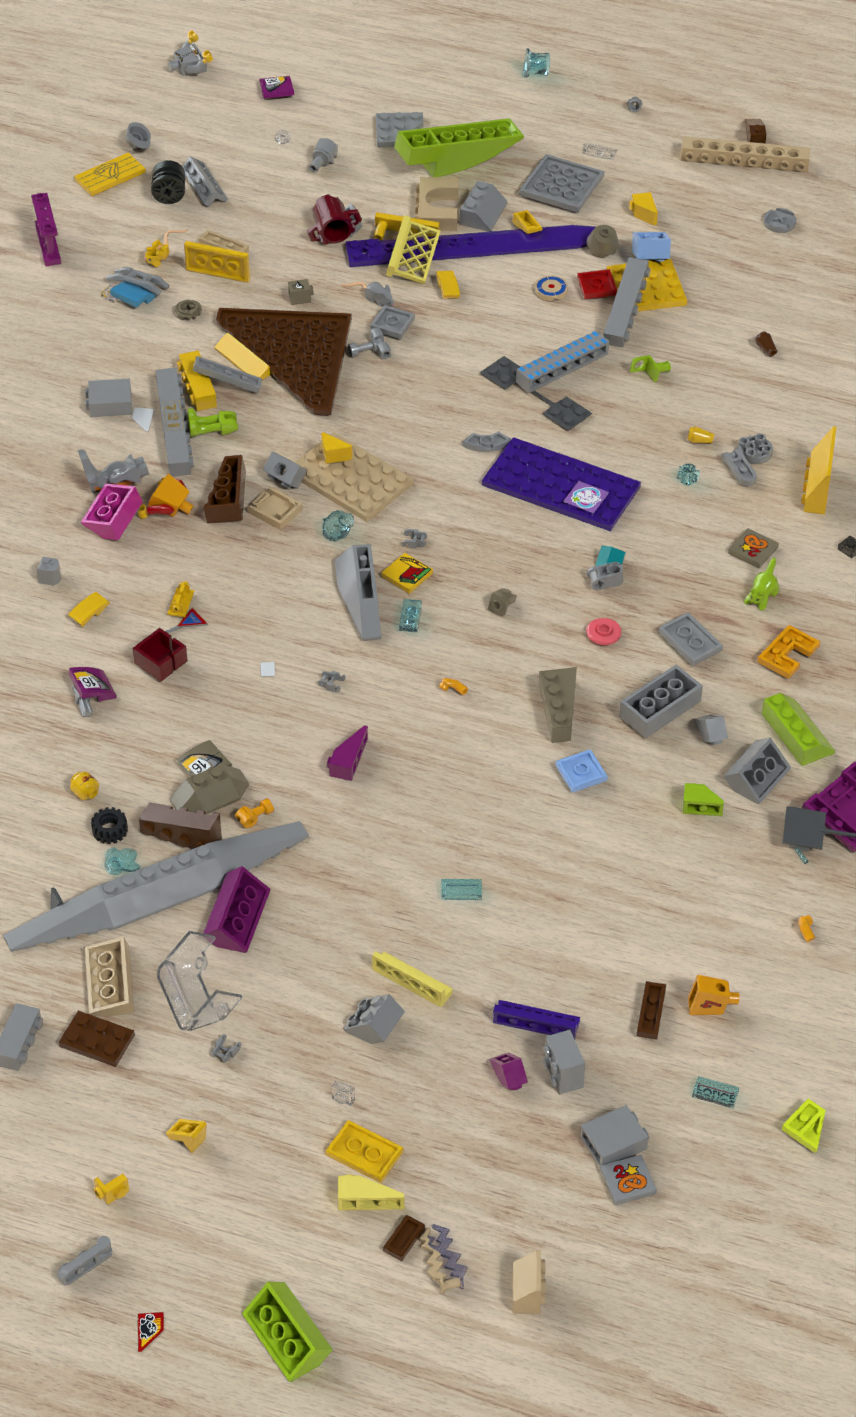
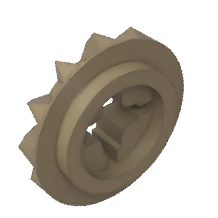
M183 300L175 306L177 317H181L183 320L186 318L189 320L190 318L196 319L197 316L201 315V304L195 300Z

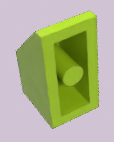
M685 783L683 814L723 815V799L705 784Z

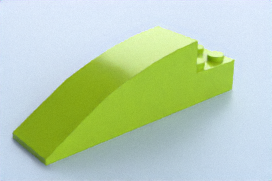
M508 118L398 131L394 148L408 166L423 164L432 177H441L463 171L493 158L522 140L524 135L512 120Z

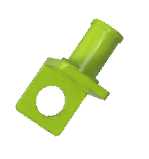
M650 355L634 357L630 367L631 373L646 371L654 382L658 381L660 373L670 372L671 370L669 361L656 363ZM643 361L640 367H635L637 362Z

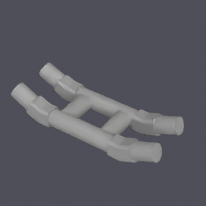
M131 267L116 269L114 274L107 275L109 282L124 281L144 287V289H148L157 296L162 291L155 284L165 290L170 286L158 275L134 270Z

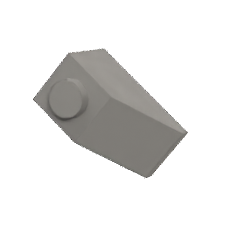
M710 714L694 718L704 742H711V745L723 743L722 740L728 738L723 715Z

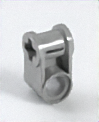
M612 562L589 568L587 576L591 579L592 589L601 590L620 586L623 582V566L618 562Z

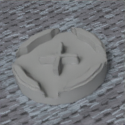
M776 208L774 211L771 209L765 213L764 225L773 232L786 233L795 228L797 219L792 211Z

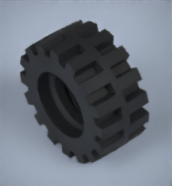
M106 807L105 810L100 809L99 813L96 812L91 819L93 836L103 844L105 842L107 844H111V842L115 844L117 840L121 841L127 835V819L125 813H121L120 809L116 810L115 807L111 809ZM108 823L117 824L116 826H114V827H112V828H104V827H102V826H104L105 824H108Z

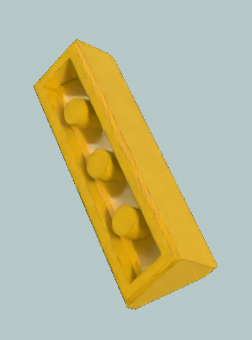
M226 333L215 345L214 348L242 372L262 378V380L270 376L269 365L229 333Z

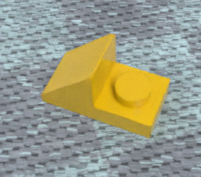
M179 1119L166 1132V1135L170 1140L183 1141L188 1150L194 1153L206 1139L207 1124L205 1121Z

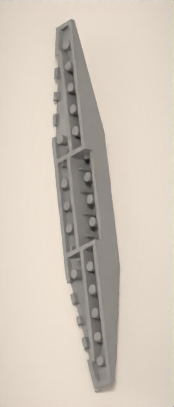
M298 821L207 843L95 886L4 934V939L10 951L13 952L37 947V944L47 942V944L55 943L57 939L66 937L74 939L76 935L88 933V935L97 934L99 930H115L221 889L228 872L241 866L247 870L253 867L258 868L263 865V861L270 857L272 859L280 855V851L285 848L290 849L307 839L309 835L302 823Z

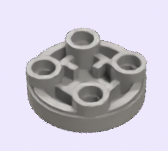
M758 433L755 436L739 439L737 449L741 450L751 464L765 463L772 457L773 446L770 441L765 439L764 434Z

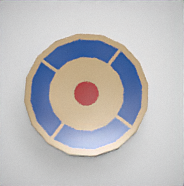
M544 276L537 280L535 292L539 298L545 301L561 300L568 293V283L558 276Z

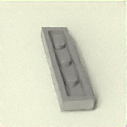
M196 356L193 371L227 382L233 386L244 388L250 392H259L262 378Z

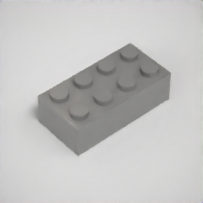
M674 665L620 701L619 717L644 738H647L701 702L703 686L678 665Z

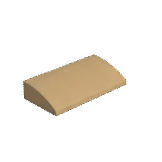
M120 937L86 946L85 959L89 1014L93 1016H117L133 1013L134 1002L130 951L126 939Z

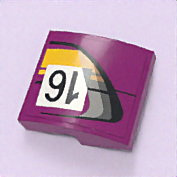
M290 75L259 79L264 99L294 95Z
M94 667L69 668L68 674L81 699L96 697L98 701L116 699L117 695L103 670Z

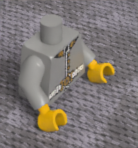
M190 30L187 34L189 40H186L183 46L174 52V61L168 62L170 71L178 69L183 76L207 72L206 63L213 61V56L209 50L204 51L202 54L195 43L192 44V42H197L199 37L193 30Z

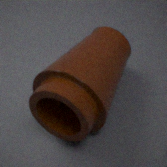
M766 331L759 333L755 338L756 344L769 357L776 355L778 350L771 334Z

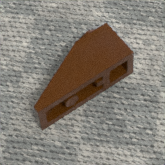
M745 119L748 142L766 144V129L762 120Z

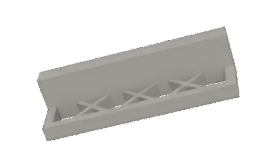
M190 156L184 163L183 168L186 177L204 205L210 207L215 199L226 202L227 196L206 164Z

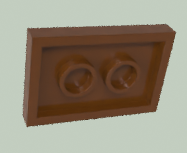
M78 1010L59 1040V1047L116 1067L134 1038L135 1031Z

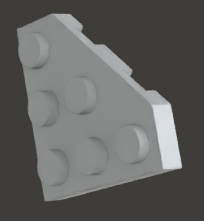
M423 112L376 113L377 147H394L398 131L421 129L423 127Z

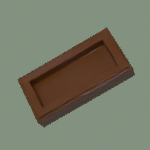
M406 1214L384 1245L383 1252L403 1261L425 1230V1224Z

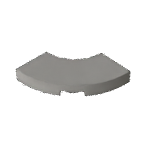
M499 431L491 435L472 433L462 441V446L473 451L492 452L505 448L511 441V438Z

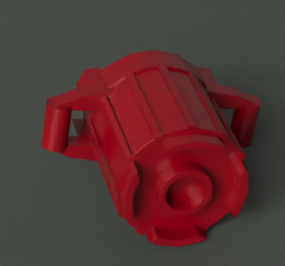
M327 194L316 200L317 202L312 208L316 224L308 229L307 233L312 242L321 241L324 245L340 243L346 240L351 233L355 232V226L362 221L358 209L346 211L343 202L338 197H332L330 194Z

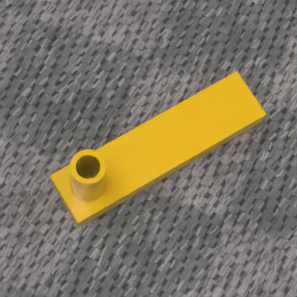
M376 212V230L373 238L379 239V241L383 240L386 230L399 232L404 216ZM410 218V221L440 230L439 222ZM410 228L413 234L419 233L418 229ZM427 233V234H426L428 237H429V236H436V235L431 234V233Z

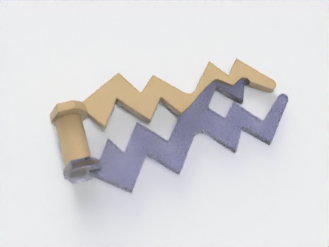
M433 1224L432 1229L440 1232V1235L437 1238L429 1236L431 1228L428 1227L420 1238V1241L425 1242L421 1249L433 1252L427 1261V1264L432 1266L427 1271V1274L440 1285L442 1294H445V1290L460 1287L462 1290L464 1289L463 1278L468 1266L457 1264L461 1257L460 1253L447 1250L453 1242L452 1238L446 1237L450 1229ZM435 1239L436 1242L440 1243L439 1246L432 1245ZM440 1256L449 1259L445 1265L444 1262L437 1260ZM444 1265L445 1269L452 1270L450 1276L457 1278L443 1281L447 1275L438 1271Z

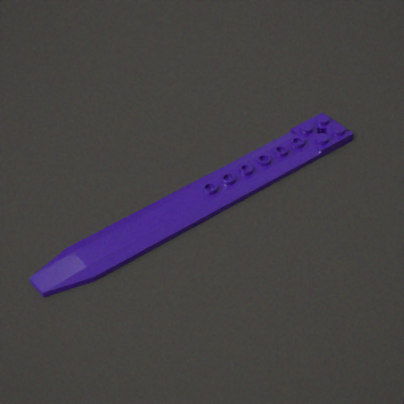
M564 225L542 227V231L530 234L521 229L441 235L438 238L432 261L578 249L588 246L587 238L595 226ZM429 236L428 238L430 240L435 238V236ZM423 237L416 238L419 243L425 242ZM396 239L346 241L349 267L389 264ZM413 240L407 241L409 247L416 245ZM428 245L422 247L425 252L431 250ZM418 248L412 250L415 256L421 254ZM409 252L402 254L406 260L412 258ZM424 257L418 259L419 262L426 261Z

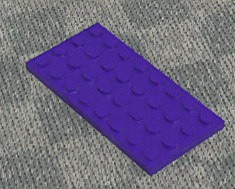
M513 437L482 479V486L611 532L640 489L641 482ZM578 481L609 492L594 513L563 502Z

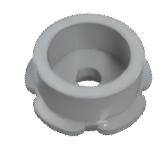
M632 97V99L627 101L628 109L632 112L639 111L642 106V100L638 97Z

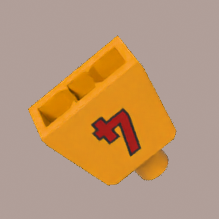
M697 975L688 996L689 1015L724 1014L727 1004H739V992H730L727 980Z

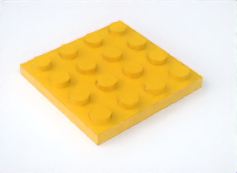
M665 259V261L649 260L648 268H651L649 278H646V289L641 292L643 296L641 303L637 305L638 312L686 306L687 298L672 259ZM616 264L606 268L611 271L617 291L626 264Z

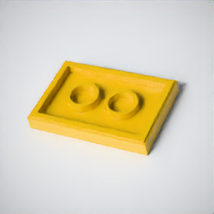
M347 1120L326 1149L325 1155L382 1183L404 1152V1147Z

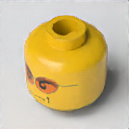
M87 771L77 772L70 780V789L79 799L85 801L97 796L99 782Z

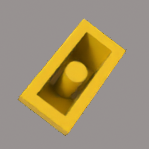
M651 192L632 194L631 201H629V209L633 212L634 217L649 224L657 225L658 211Z

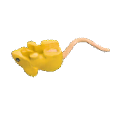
M188 229L167 231L164 235V244L160 240L154 241L152 247L146 248L147 252H145L144 257L146 263L159 267L161 265L160 261L165 260L170 252L167 235L169 233H184Z

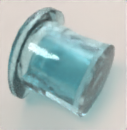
M526 48L523 77L528 78L530 74L547 76L550 69L549 52L535 53L530 52V49Z

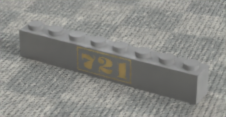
M176 368L156 370V380L169 474L173 477L191 475L190 467H194L193 456L189 457V455H192L191 444L187 445V443H190L189 433H186L188 431V422L184 421L187 419L186 409H182L185 408L184 397H180L183 396V388L179 386L182 385L181 374L177 375Z

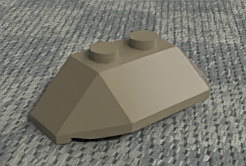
M220 764L186 778L171 796L170 802L176 810L183 807L188 808L189 812L196 813L198 810H203L206 814H209L239 801L249 786V782L240 769Z

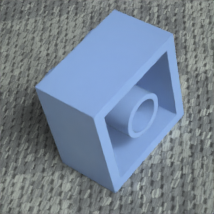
M633 232L632 253L637 259L648 261L649 259H655L656 261L670 259L671 239L666 232Z

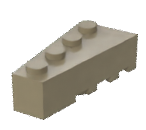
M577 667L539 671V690L552 743L571 741Z

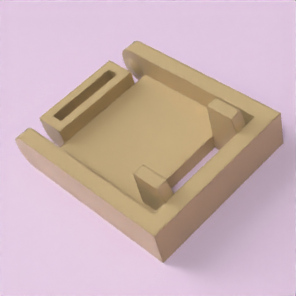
M269 487L267 492L261 493L247 507V511L251 515L281 530L303 510V503L273 487Z

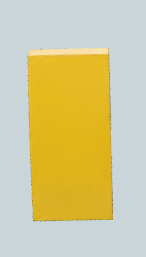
M453 270L436 271L438 287H441L443 299L459 298L460 290Z
M94 592L74 607L68 615L84 627L94 615L98 617L110 602L98 592Z

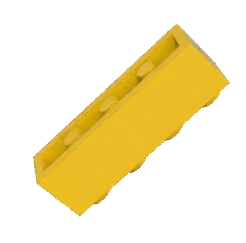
M199 350L179 354L177 368L179 372L182 371L181 378L183 383L186 382V392L190 394L191 405H195L197 411L217 407L216 393L209 376L193 371L196 356L201 357Z

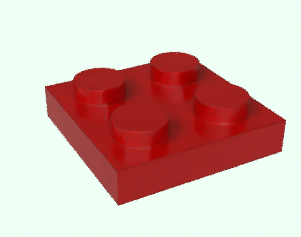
M610 269L577 273V279L584 299L616 296L617 288Z

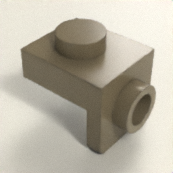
M505 588L493 592L488 611L501 616L506 615L508 605L516 601L517 595L512 594L510 590Z

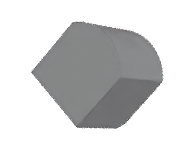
M42 557L37 568L38 583L54 586L60 582L61 573L58 559Z

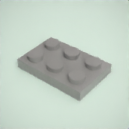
M689 612L660 626L658 629V633L692 666L723 651V645Z

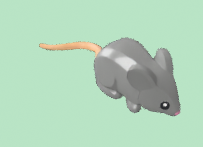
M363 282L341 284V286L346 287L362 285L365 289L366 299L372 303L376 301L378 306L382 304L394 305L389 285H385L384 288L379 282H372L369 285Z

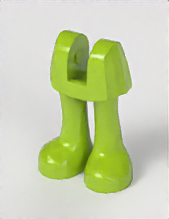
M193 408L188 409L190 437H196L214 431H220L221 435L235 432L238 430L237 414L233 411H219V414L201 417L197 416Z

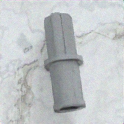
M73 685L72 690L76 697L75 703L79 705L83 717H90L93 712L90 698L81 699L75 685Z

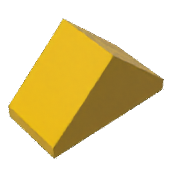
M325 432L321 433V447L326 464L348 461L353 458L351 444Z

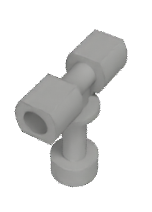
M378 327L370 330L371 340L369 343L361 345L356 343L348 344V351L351 357L359 356V352L370 349L374 352L378 351L381 359L391 357V349L388 343L384 342V335Z

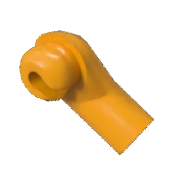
M445 677L439 684V687L444 691H447L449 687H452L461 695H465L468 691V687L455 679Z
M810 915L801 916L798 920L800 931L805 941L810 942L815 939V935L810 927L813 924V919Z

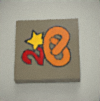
M747 528L729 548L728 554L760 568L776 551L779 543Z

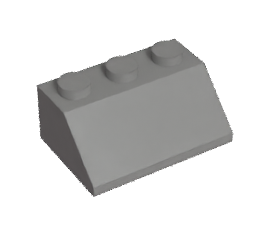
M477 181L460 209V225L488 232L492 231L507 205V200L493 184Z
M769 737L755 740L726 772L724 778L734 792L756 804H760L791 769V766L772 738Z

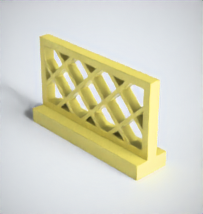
M404 215L386 276L392 277L394 274L425 284L440 230L410 221V217ZM410 228L418 229L419 233L413 234ZM431 233L436 236L429 240L426 234ZM422 236L425 242L419 243L416 238ZM413 240L416 245L409 247L407 241ZM428 245L431 250L425 252L422 247ZM418 248L421 254L415 256L412 250ZM409 252L412 258L406 260L402 254ZM424 257L427 263L421 265L418 259ZM414 261L418 267L412 269L408 263ZM405 265L408 271H400L398 267ZM420 270L424 275L423 278L416 276L414 272Z

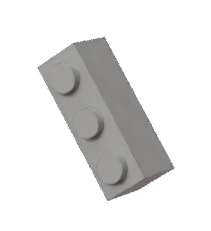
M15 1004L0 1036V1067L19 1071L21 1065L25 1064L28 1050L35 1043L36 1032L43 1025V1018H41L39 1008Z

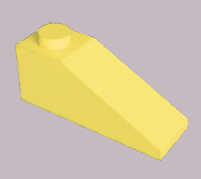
M347 1174L338 1176V1210L405 1209L404 1193L360 1175Z

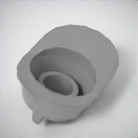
M138 122L130 123L126 134L127 143L132 149L149 148L151 134L147 127Z

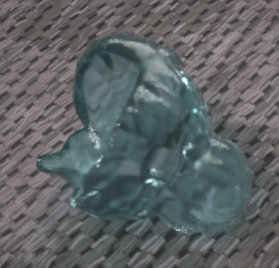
M342 510L333 511L327 518H323V536L329 541L334 542L346 538L354 524V516Z

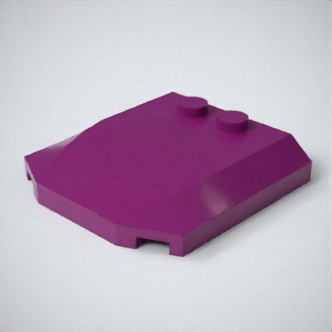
M855 761L843 770L840 777L819 794L815 793L802 805L803 809L826 812L825 827L827 829L856 833ZM834 835L852 852H856V838Z

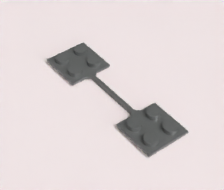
M503 356L481 371L480 374L506 390L511 385L517 384L516 371L521 366ZM535 390L530 392L551 406L543 415L567 431L592 415L590 411L567 396L555 403Z
M787 806L782 844L822 850L824 835L834 834L856 838V833L827 829L825 827L826 812Z

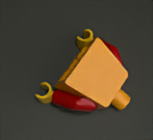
M167 474L166 477L161 478L162 481L157 482L158 488L152 494L148 507L142 504L139 507L140 511H137L140 519H145L148 515L164 514L174 517L179 510L189 515L194 505L186 501L190 491L186 488L183 481Z

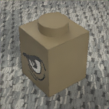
M308 279L288 282V295L291 305L311 302V295H314L313 286L309 285Z

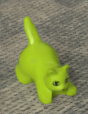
M775 557L771 559L764 572L756 575L753 588L750 589V593L744 600L746 605L754 603L762 611L767 606L769 596L775 597L778 594L780 586L778 579L773 575L776 566Z

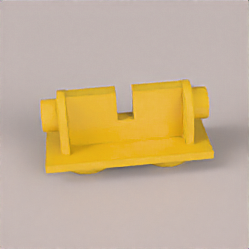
M182 581L176 588L167 615L186 617L195 590L190 589L187 581Z

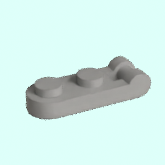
M735 449L731 453H722L723 462L728 465L740 484L752 486L756 483L757 474L740 449Z
M107 1236L99 1237L96 1245L89 1250L82 1251L71 1262L63 1264L57 1274L60 1282L65 1286L70 1285L112 1256L110 1238Z

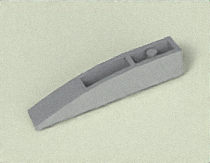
M371 544L352 545L335 559L338 590L362 640L381 639Z

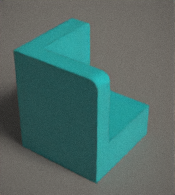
M602 545L596 566L612 562H618L622 565L626 552L611 546Z

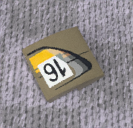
M211 740L193 747L177 759V762L190 776L220 764L232 766Z

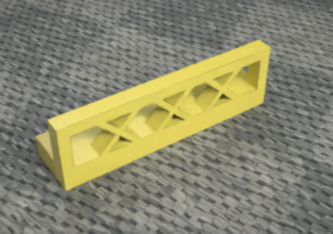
M375 951L372 955L373 971L439 1007H442L453 993V988L386 952L380 954Z

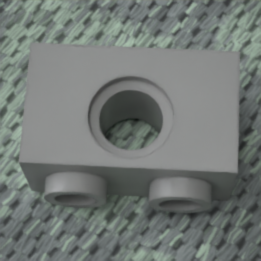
M272 451L263 471L268 473L267 477L275 481L277 479L281 480V485L290 489L291 486L299 487L307 469Z

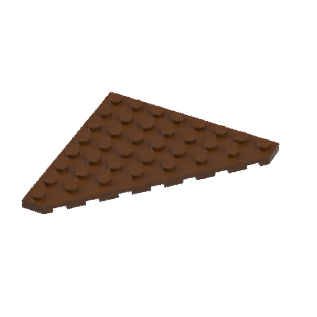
M240 308L218 309L216 322L221 329L232 335L269 365L270 374L313 414L332 415L352 322V313Z

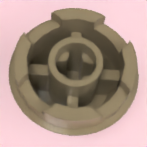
M599 225L589 234L587 245L592 251V255L605 258V256L616 253L619 248V239L613 227Z

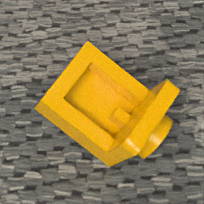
M123 1173L105 1185L98 1177L94 1179V1193L98 1199H103L107 1205L116 1199L124 1197L130 1191L128 1179Z

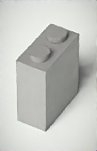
M130 378L88 381V388H85L86 399L89 400H85L86 410H90V417L132 415Z
M627 1105L581 1125L580 1137L599 1166L623 1160L647 1150L648 1132L644 1127L640 1126L636 1114L633 1111L631 1112Z

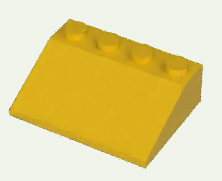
M835 426L812 449L811 457H807L806 468L809 469L805 470L804 480H808V482L804 481L803 492H806V494H802L801 504L804 505V512L825 515L837 429Z

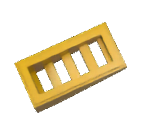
M528 210L513 213L512 223L527 234L542 231V226Z

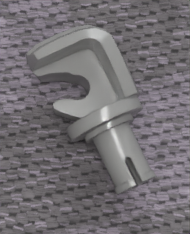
M320 138L312 154L313 162L309 165L310 171L317 173L321 166L334 163L333 159L338 154V145L328 138Z

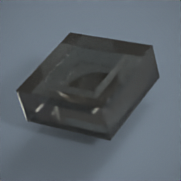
M848 536L838 544V550L852 559L856 556V539Z

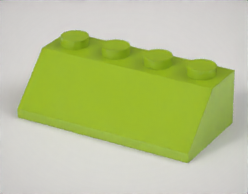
M778 693L764 699L762 715L801 766L835 753V749L794 698Z
M268 1281L242 1313L289 1382H293L320 1366L333 1350L285 1282Z

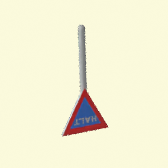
M192 608L177 626L166 630V632L169 634L181 627L205 626L208 623Z

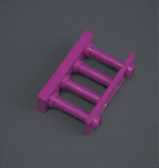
M48 193L33 194L31 198L37 218L35 228L45 267L61 264V257L55 236H58Z

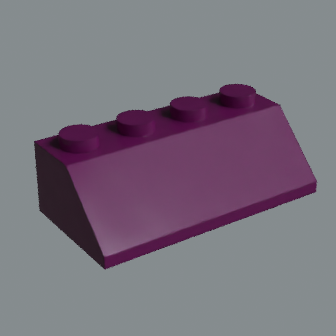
M243 866L228 872L202 936L218 948L246 953L271 889Z

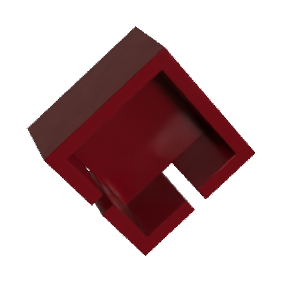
M160 627L133 647L134 664L160 682L171 675L173 669L177 670L188 661L186 645L176 638L172 639V636Z

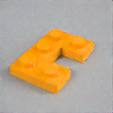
M788 625L758 656L757 662L790 679L799 669L800 663L789 658L787 655L795 649L810 657L820 647L821 641Z

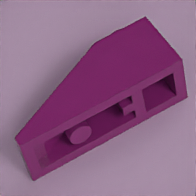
M364 725L334 750L332 757H328L327 768H329L330 777L349 781L353 780L368 741V726Z

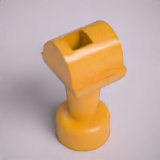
M266 798L260 801V806L253 809L242 806L236 812L235 817L244 828L253 827L257 823L259 815L263 813L269 815L274 812V807L271 801Z

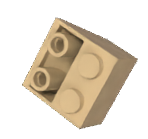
M536 1250L513 1262V1313L540 1314V1305H545V1259H541V1251Z

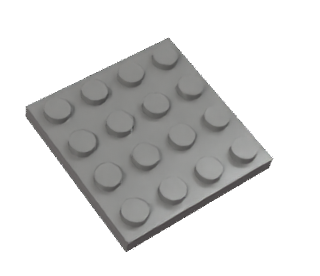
M546 154L519 190V195L578 213L603 179L604 171Z

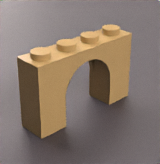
M420 177V184L417 183L416 193H419L416 194V203L419 204L415 206V218L439 222L440 231H457L458 208H438L431 206L430 203L439 200L458 201L459 178Z

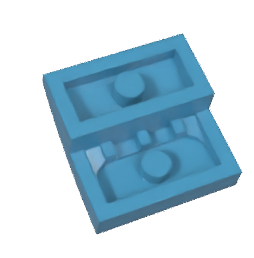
M122 282L110 290L111 296L136 308L143 302L148 304L157 297L156 294L148 289L127 282Z

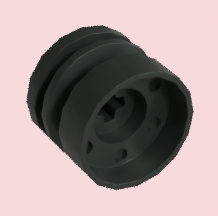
M164 160L158 162L153 167L151 193L154 199L160 203L174 204L183 198L185 194V170L178 162Z

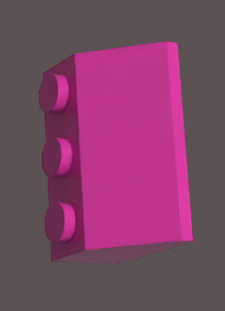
M106 483L85 514L81 524L103 539L119 540L143 502L136 487Z

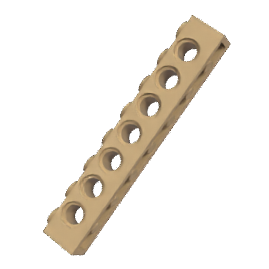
M683 136L681 161L808 172L811 148Z

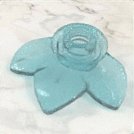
M115 847L108 849L105 853L106 871L109 874L118 875L122 871L134 872L140 869L141 866L134 862L137 857V851L130 848H125L121 851Z

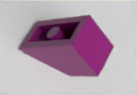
M508 1052L489 1059L503 1087L513 1091L522 1088V1084L528 1083L520 1057Z

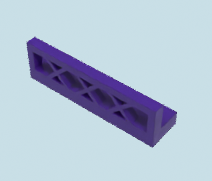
M499 1000L498 1005L495 1004L493 1010V1023L546 1035L570 1030L575 1039L580 1024V1017L503 1000Z

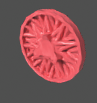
M598 618L591 621L587 626V636L593 643L598 645H611L620 639L621 627L612 619Z

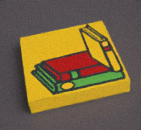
M404 553L381 572V577L410 594L433 574V569Z

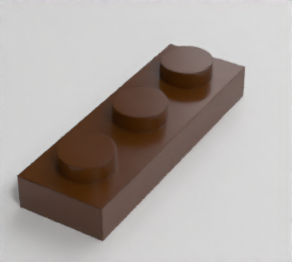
M646 981L636 1036L650 1039L658 1038L667 984Z

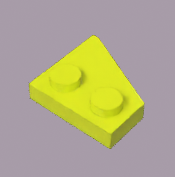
M808 1098L782 1125V1131L816 1153L826 1110Z

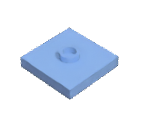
M591 749L555 761V766L572 793L605 782L608 779L607 774Z

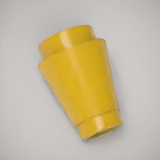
M697 426L690 427L687 440L691 441V443L712 444L714 433Z

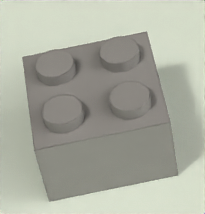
M567 1030L546 1036V1045L543 1046L545 1054L543 1065L545 1070H549L551 1074L552 1086L557 1088L559 1094L584 1088L585 1062L571 1031Z

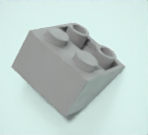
M390 994L365 998L358 1004L359 1008L348 1018V1023L343 1030L370 1044L384 1042L405 1011Z

